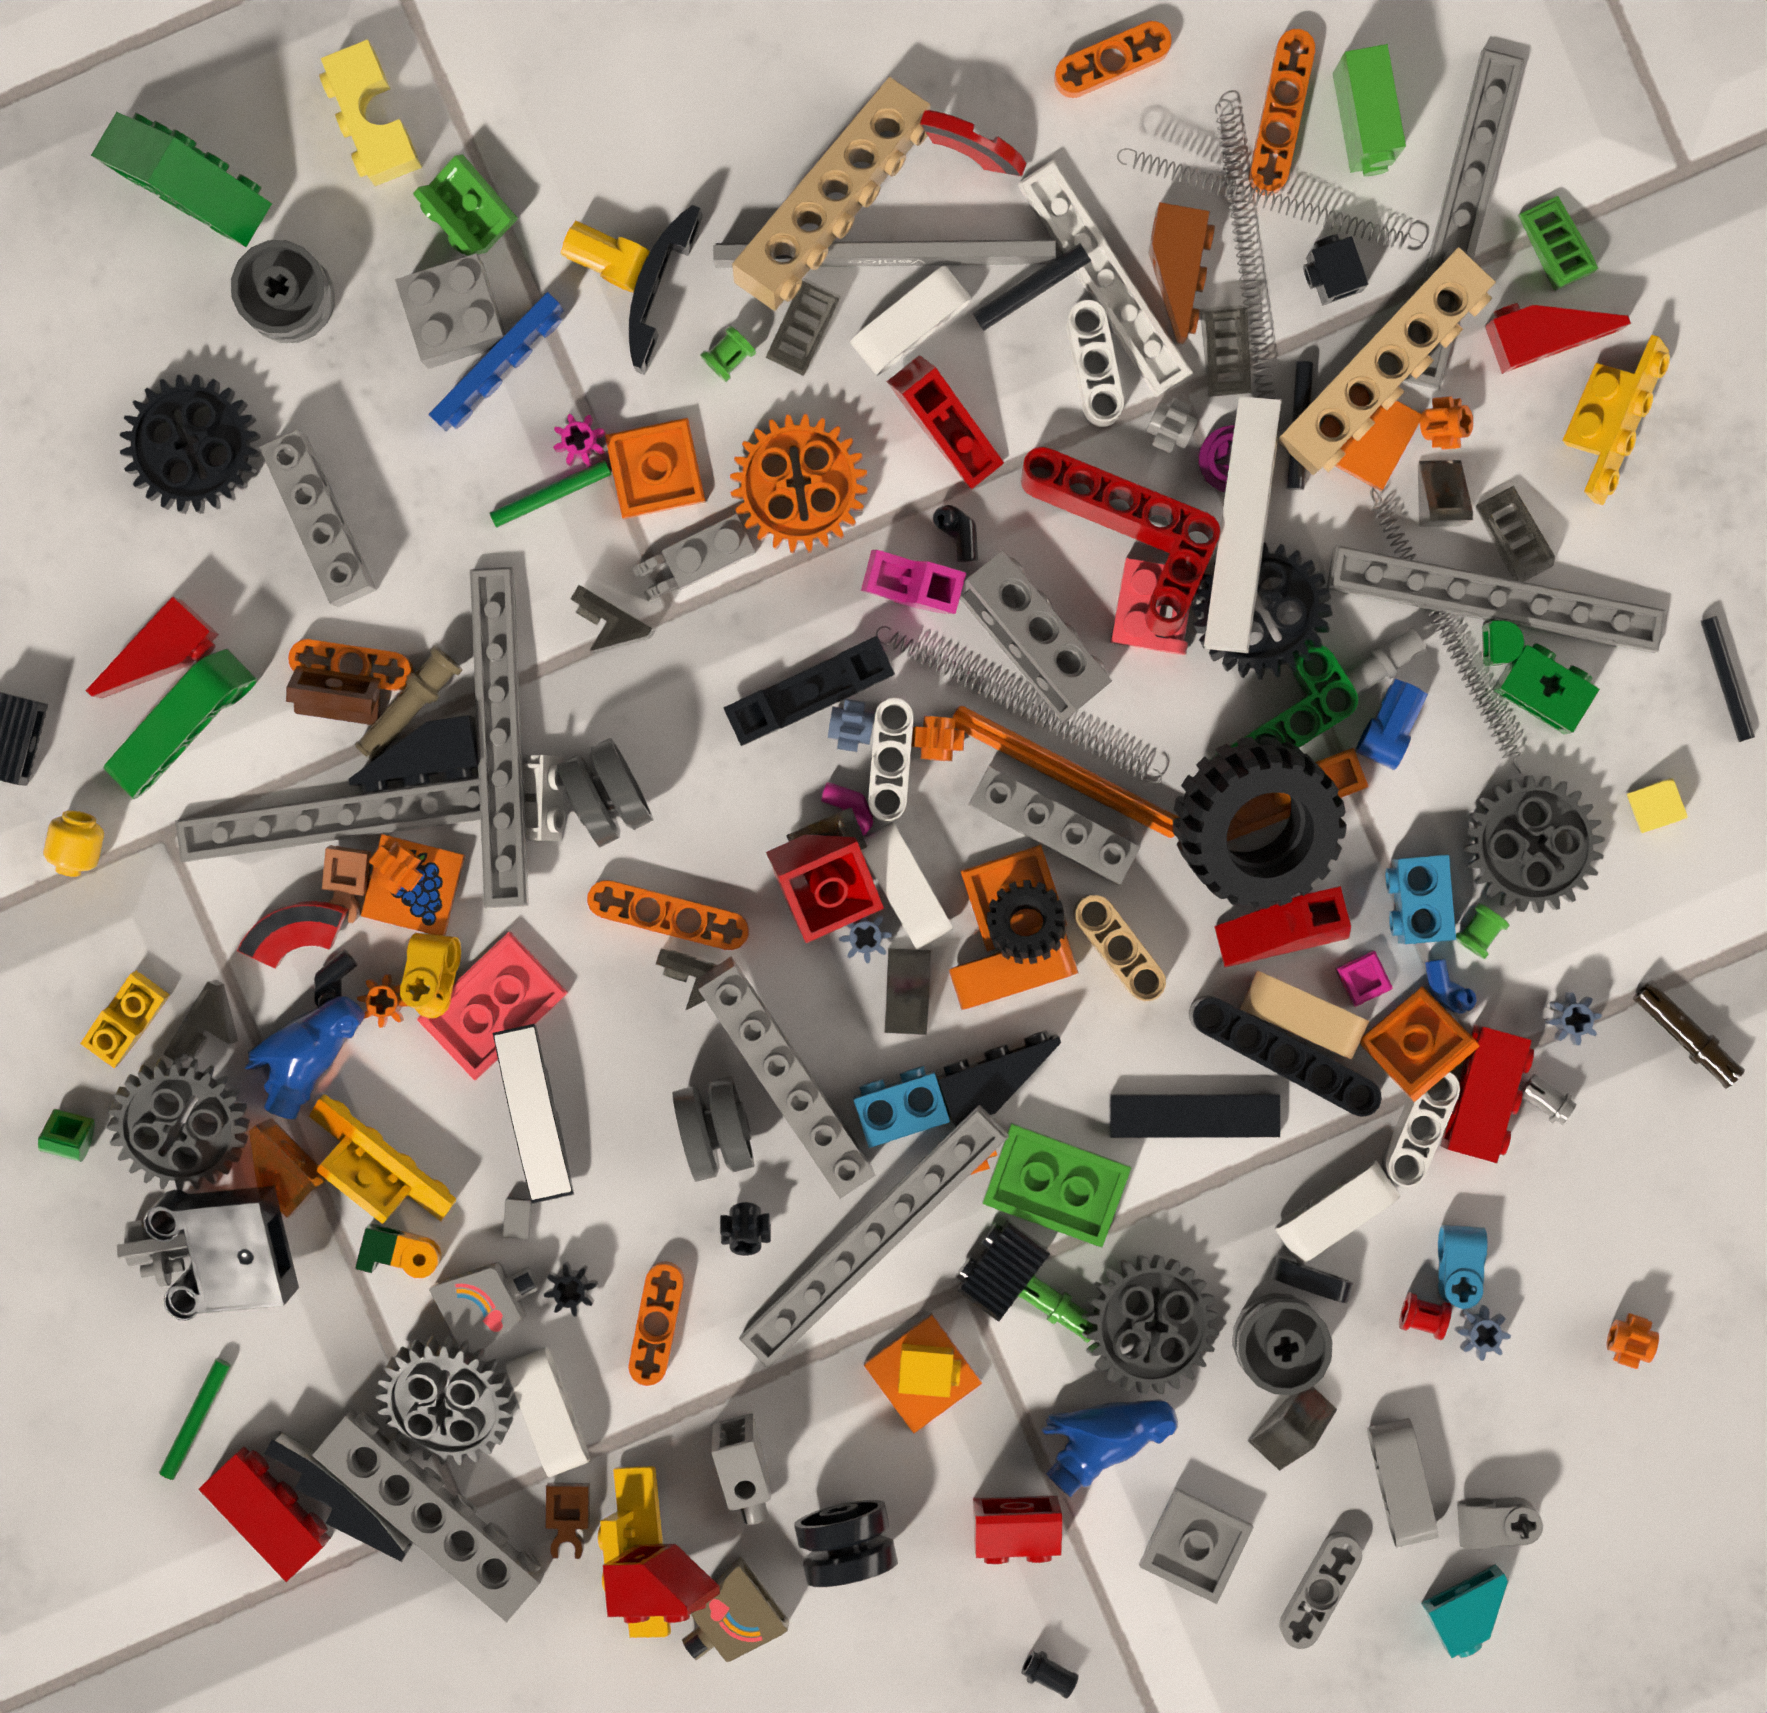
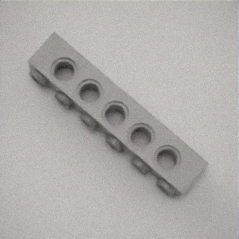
M729 957L697 978L696 983L699 992L839 1199L876 1176L871 1162L733 957Z
M352 1409L312 1456L507 1623L541 1583L544 1573L540 1570V1562L528 1551L522 1550L519 1552L507 1542L509 1536L493 1522L487 1525L475 1515L477 1509L467 1498L459 1494L454 1497L443 1487L445 1484L444 1480L429 1467L422 1469L411 1460L412 1453L408 1452V1448L400 1441L396 1442L394 1439L390 1442L378 1431L380 1429L379 1424L370 1415L362 1411L358 1414ZM368 1447L376 1453L377 1464L367 1466L361 1463L357 1456L358 1448ZM401 1475L405 1477L409 1482V1492H395L389 1483L390 1476ZM422 1504H436L441 1509L442 1519L431 1521L425 1518L421 1509ZM460 1530L469 1532L474 1538V1546L471 1548L459 1547L454 1541V1533ZM491 1558L500 1559L506 1565L507 1573L502 1576L492 1575L486 1568V1561Z

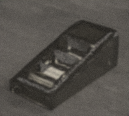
M803 278L801 288L792 299L765 358L804 376L842 296ZM805 295L826 304L825 311L823 312L803 302ZM799 310L819 320L817 328L796 318L797 311ZM790 326L812 336L810 343L788 334ZM785 342L804 351L803 358L800 359L781 350L782 343Z
M1237 305L1201 309L1208 396L1252 393L1247 307ZM1235 321V328L1215 329V322ZM1236 338L1237 345L1216 347L1215 339ZM1238 355L1239 363L1217 364L1216 357ZM1240 372V380L1218 382L1217 374Z
M1514 486L1476 505V510L1513 580L1524 582L1554 565V553ZM1512 504L1514 511L1494 520L1492 514ZM1518 520L1521 521L1522 526L1505 535L1501 532V529ZM1528 535L1529 542L1514 550L1511 549L1510 544ZM1534 551L1537 552V557L1523 564L1519 563V559Z

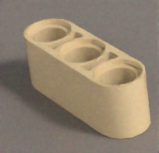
M1086 895L1080 898L1073 910L1074 920L1122 985L1133 997L1139 1000L1152 1001L1159 998L1164 992L1166 977L1113 905L1105 897L1099 895ZM1090 902H1099L1105 910L1104 919L1096 926H1089L1082 918L1083 908ZM1123 935L1130 942V952L1123 959H1113L1108 952L1109 942L1112 938ZM1149 969L1156 976V985L1152 991L1140 993L1134 986V978L1139 971Z
M1258 970L1240 1007L1241 1010L1351 1060L1369 1023L1368 1020Z

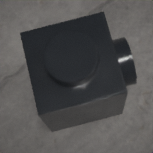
M1338 234L1314 243L1315 249L1311 250L1306 257L1307 264L1303 265V271L1310 289H1317L1322 306L1364 291L1369 284L1352 236L1340 240Z

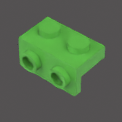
M463 154L454 156L429 185L420 186L413 192V195L421 203L420 208L430 220L437 222L448 234V241L451 246L466 256L476 253L477 255L487 253L518 219Z

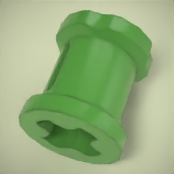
M731 325L726 329L727 334L709 352L704 350L700 354L704 362L724 382L731 379L730 373L747 356L753 357L756 354L752 345Z
M1478 903L1475 907L1477 913L1462 933H1456V941L1480 958L1486 959L1489 955L1487 952L1488 947L1499 932L1507 930L1510 924L1490 908Z

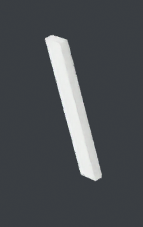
M1052 160L1018 183L1019 189L1053 241H1056V245L1061 253L1064 254L1079 243L1085 249L1091 262L1074 273L1091 299L1098 302L1104 308L1110 328L1155 397H1159L1193 374L1192 370L1055 160Z
M1239 396L1205 634L1204 647L1206 649L1241 653L1249 652L1283 407L1282 400L1242 396Z

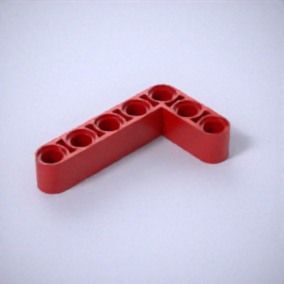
M1037 447L1029 451L1024 458L1021 474V485L1027 494L1170 553L1150 598L1145 620L1150 631L1158 636L1166 637L1177 633L1184 623L1217 545L1220 526L1216 518L1207 512L1051 448ZM1036 467H1043L1049 470L1051 475L1047 478H1038L1032 474L1031 470ZM1081 483L1088 486L1091 491L1081 495L1072 491L1070 486ZM1115 499L1124 500L1130 508L1123 511L1116 510L1109 502ZM1155 515L1163 516L1167 519L1169 525L1165 527L1155 526L1149 518ZM1195 531L1202 532L1209 541L1206 543H1196L1191 540L1189 533ZM1183 568L1188 570L1193 578L1186 581L1179 580L1172 571ZM1162 605L1170 606L1176 611L1177 616L1173 618L1162 617L1156 608Z

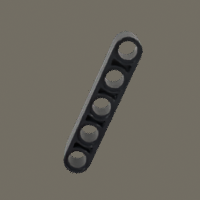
M1210 995L1201 996L1191 1004L1189 1020L1192 1026L1208 1037L1359 1117L1369 1116L1380 1107L1382 1100L1381 1091L1368 1078L1219 998ZM1213 1003L1220 1010V1019L1216 1025L1204 1027L1199 1021V1012L1203 1006ZM1245 1024L1254 1025L1258 1034L1255 1043L1249 1047H1241L1236 1037L1239 1028ZM1289 1044L1295 1052L1294 1060L1286 1067H1279L1274 1061L1275 1051L1279 1046ZM1326 1064L1332 1071L1331 1081L1324 1087H1316L1312 1082L1313 1070L1319 1065ZM1357 1085H1365L1369 1090V1099L1361 1107H1353L1349 1100L1351 1090Z

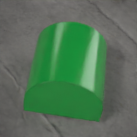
M1490 621L1482 626L1483 664L1485 666L1503 665L1514 661L1520 656L1525 641L1524 635L1517 625L1509 621Z
M53 1109L38 1137V1150L82 1162L92 1142L95 1119Z

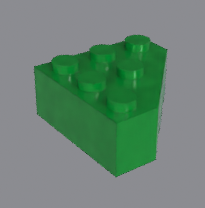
M116 112L91 156L137 186H141L157 196L160 195L159 198L164 202L210 226L212 230L225 238L247 247L272 205L271 202L259 195L262 187L242 174H239L237 179L228 174L226 171L230 166L229 164L209 152L204 153L196 148L197 143L178 130L174 129L172 131L157 121L152 122L136 112L132 118Z

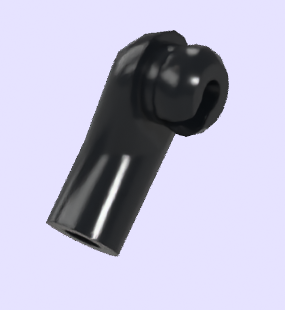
M945 505L937 508L933 514V522L937 528L956 540L957 562L978 561L975 521L956 506Z
M345 949L315 974L314 1001L317 1007L337 996H342V978L358 966L354 958Z

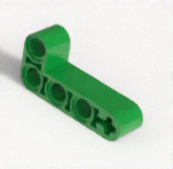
M1308 646L1309 653L1318 655L1323 661V671L1319 676L1309 675L1303 667L1304 659L1300 656L1295 658L1297 670L1292 672L1307 696L1241 738L1252 737L1255 740L1260 734L1276 738L1281 744L1287 741L1300 748L1349 717L1358 705V694L1333 653L1325 646L1321 648ZM1331 689H1337L1345 695L1346 706L1341 712H1334L1327 706L1326 696ZM1295 712H1302L1309 717L1310 729L1305 735L1294 733L1290 727V719ZM1235 741L1229 746L1233 748L1238 746V743Z
M224 649L204 657L181 678L110 757L103 769L132 799H137L158 781L222 709L232 706L241 700L256 685L258 679L229 649Z

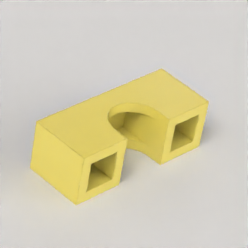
M367 39L320 58L326 72L319 74L328 98L336 96L341 112L336 113L335 117L344 138L352 136L357 151L351 153V157L359 176L364 177L367 175L373 185L378 186L422 168L407 129L400 119L384 125L372 124L366 120V108L370 100L376 95L390 90L377 54L369 40Z

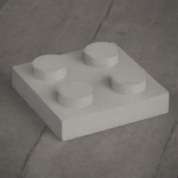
M1175 1487L1139 1562V1566L1217 1604L1254 1527L1251 1523Z

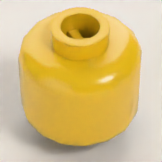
M70 810L64 811L62 816L51 820L48 826L43 855L49 863L56 866L55 871L57 873L77 877L81 875V871H88L97 866L104 840V830L96 823L97 819L91 814Z

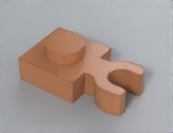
M329 845L325 849L322 890L334 891L333 898L328 903L345 906L349 912L348 923H354L360 915V905L355 895L363 896L367 893L370 870V863L368 861L371 858V851Z

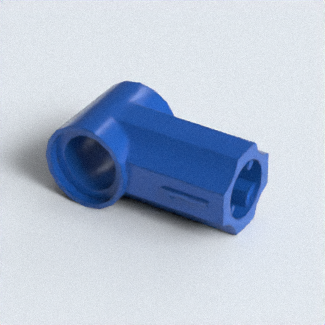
M1396 678L1393 679L1375 718H1371L1365 727L1355 752L1395 770L1407 751L1411 741L1409 733L1428 694L1410 683Z

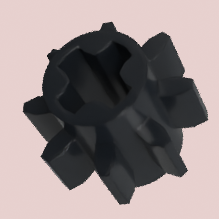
M742 1202L733 1205L729 1210V1216H720L721 1244H729L730 1250L741 1256L758 1253L762 1247L761 1242H771L770 1214H761V1208L754 1203Z
M565 1262L561 1276L554 1272L549 1273L547 1278L555 1285L544 1293V1297H554L558 1303L555 1306V1313H558L565 1307L570 1308L572 1315L575 1317L579 1313V1304L581 1302L592 1306L594 1299L587 1292L598 1285V1281L587 1280L584 1274L588 1266L584 1265L579 1271L571 1270L569 1262ZM571 1280H574L579 1284L576 1291L580 1295L574 1293L568 1298L563 1294L566 1287L561 1282L569 1284Z

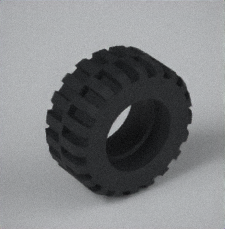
M1263 736L1260 738L1259 744L1252 737L1238 739V746L1231 748L1226 743L1216 748L1215 751L1218 755L1210 760L1203 757L1196 764L1199 769L1194 777L1187 775L1181 785L1186 791L1184 797H1176L1173 809L1180 817L1173 820V833L1178 838L1176 845L1180 854L1211 893L1220 899L1227 898L1232 905L1242 908L1246 907L1248 902H1250L1254 909H1268L1272 901L1282 906L1293 901L1291 896L1299 892L1302 896L1313 890L1311 884L1318 877L1324 880L1331 870L1327 865L1331 859L1338 860L1342 850L1337 841L1338 839H1344L1346 836L1347 824L1341 818L1345 815L1346 810L1344 801L1337 795L1339 789L1333 780L1307 753L1304 754L1297 746L1287 741L1281 744L1273 737ZM1266 793H1285L1290 795L1291 813L1282 833L1273 842L1261 849L1250 852H1237L1227 848V831L1230 822L1236 812L1246 802Z

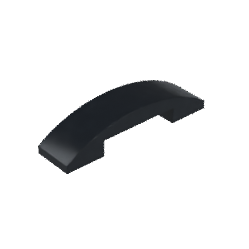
M691 205L666 228L652 247L638 276L630 307L629 347L633 367L640 374H645L659 336L656 328L645 324L672 250L686 256L690 253L703 217L700 207Z
M875 636L839 653V655L723 708L740 745L744 746L837 704L896 674L879 637Z

